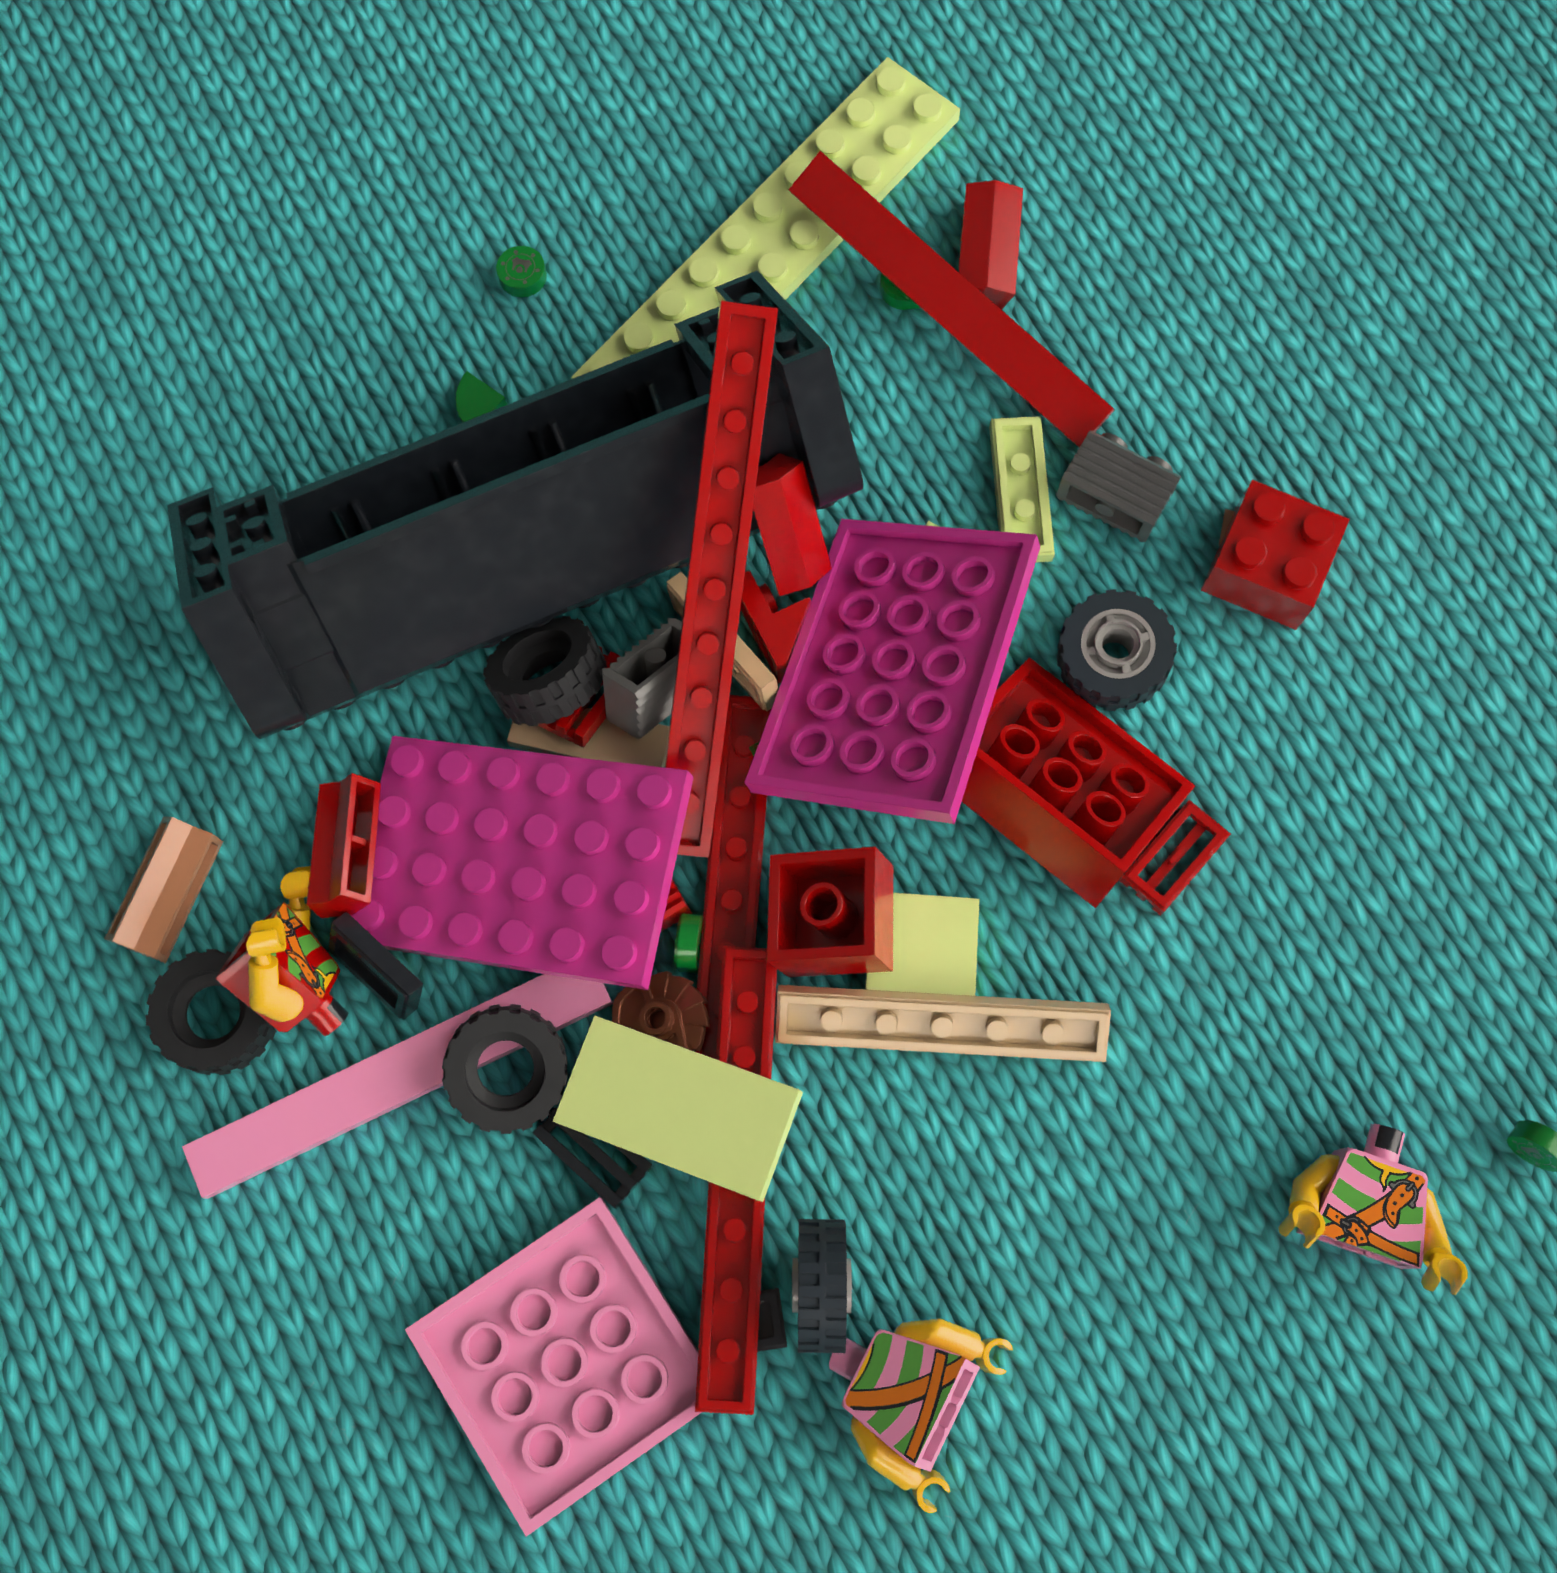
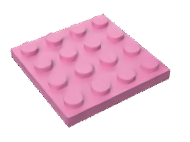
M601 1197L405 1329L526 1537L702 1413L695 1412L698 1350Z

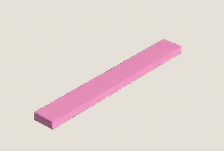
M543 974L182 1146L201 1198L209 1199L442 1087V1065L448 1044L461 1023H465L470 1015L475 1012H482L489 1009V1006L500 1004V1007L510 1006V1004L521 1005L523 1009L529 1011L533 1009L539 1012L540 1016L546 1021L549 1020L556 1027V1031L613 1004L604 983ZM513 1041L493 1043L481 1054L477 1069L523 1048V1046Z

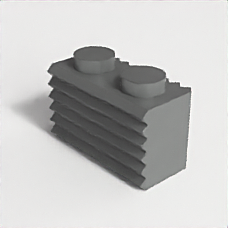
M1090 430L1065 471L1056 496L1059 500H1065L1068 505H1074L1078 510H1083L1086 514H1092L1095 519H1101L1113 528H1119L1122 533H1128L1130 537H1136L1140 542H1146L1172 497L1181 476L1174 473L1171 465L1165 460L1156 456L1145 458L1129 450L1125 441L1111 433L1099 435Z
M668 618V623L661 624V629H654V634L646 635L647 640H639V646H632V651H625V657H617V662L610 663V668H602L606 719L636 739L642 738L671 714L682 622L676 618Z

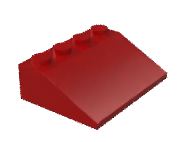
M1029 657L995 692L962 802L1096 909L1193 790L1195 785Z

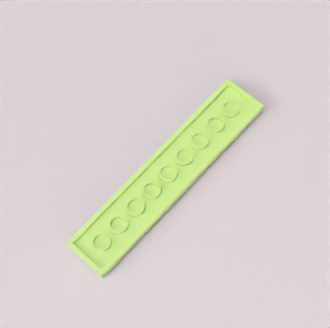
M887 57L571 378L573 379L670 339L673 343L678 342L679 338L674 324L719 307L714 287L754 271H758L786 300L843 241L838 234L788 190L818 152L824 153L880 203L959 121L960 108Z

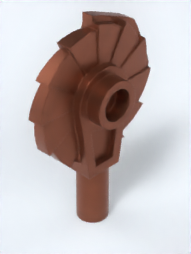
M669 971L661 972L651 976L648 990L625 987L616 996L613 1002L612 1022L695 1052L697 1050L700 1052L705 1039L706 1027L710 1028L709 1015L704 1005L708 1001L700 991L692 986L693 981L684 977L674 976Z

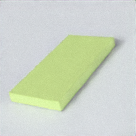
M594 1015L553 1122L763 1202L803 1092Z

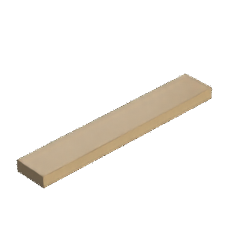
M778 985L775 1043L1106 1062L1111 1009L1108 1003Z

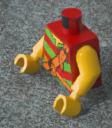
M311 866L297 867L283 877L280 885L284 898L289 899V904L283 902L265 918L252 924L251 929L244 934L215 979L279 1032H288L306 1018L323 1036H327L344 1022L349 1013L329 994L340 973V968L310 932L311 908L305 904L304 897L308 895Z

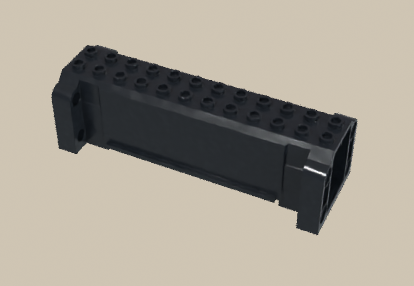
M758 271L714 287L719 304L720 301L778 308L758 467L765 465L778 453L803 461L817 510L828 508L834 505L837 500L862 490L864 487L862 473L830 347ZM719 307L674 324L679 338L678 342L673 343L670 339L286 493L287 498L284 500L280 499L274 485H270L222 505L212 487L167 505L181 609L258 739H262L282 730L296 729L307 720L325 712L344 709L353 704L357 699L378 690L397 687L407 678L431 668L445 667L452 663L454 659L472 651L493 647L504 638L525 629L544 626L554 617L576 608L590 607L607 595L624 588L638 587L649 578L670 569L688 566ZM754 510L752 513L750 536L760 532Z

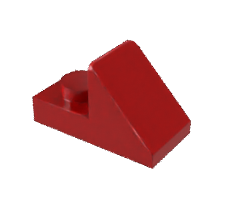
M749 570L745 572L740 612L779 684L784 677L811 604V598H805L778 611L776 601L767 584L764 583L758 586Z

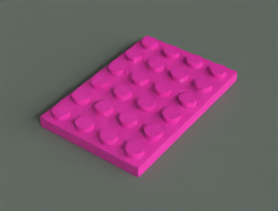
M841 519L828 554L832 569L818 581L745 780V784L751 793L955 824L1039 554L1040 544L1037 535Z
M392 736L380 780L381 791L371 903L351 916L387 950L648 990L694 777L688 770Z

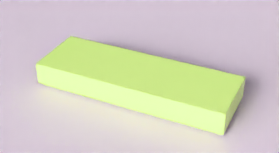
M1041 416L991 419L989 430L999 531L1036 534L1040 544L1036 562H1052L1055 551Z

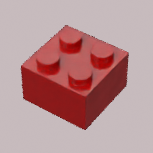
M1252 479L1234 511L1201 591L1297 630L1315 606L1350 519Z
M876 846L770 855L767 962L787 977L892 972L894 866Z

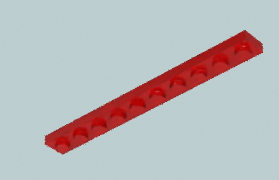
M720 301L665 760V768L688 770L694 777L677 855L706 858L710 854L778 308Z

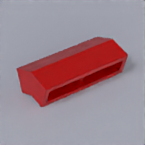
M998 180L966 183L959 273L1000 309H1003L1016 293L1023 188Z
M778 453L765 465L758 467L753 510L780 597L810 588L827 574L832 567L804 463L801 460Z
M351 773L339 782L319 784L307 905L320 918L338 917L345 912L353 915L371 903L381 783Z

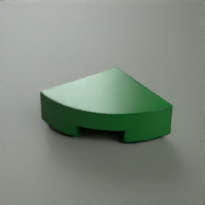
M468 371L462 376L456 391V408L462 423L508 405L503 395Z

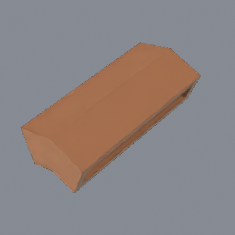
M163 817L104 939L166 964L223 841L213 833L189 825L174 817Z

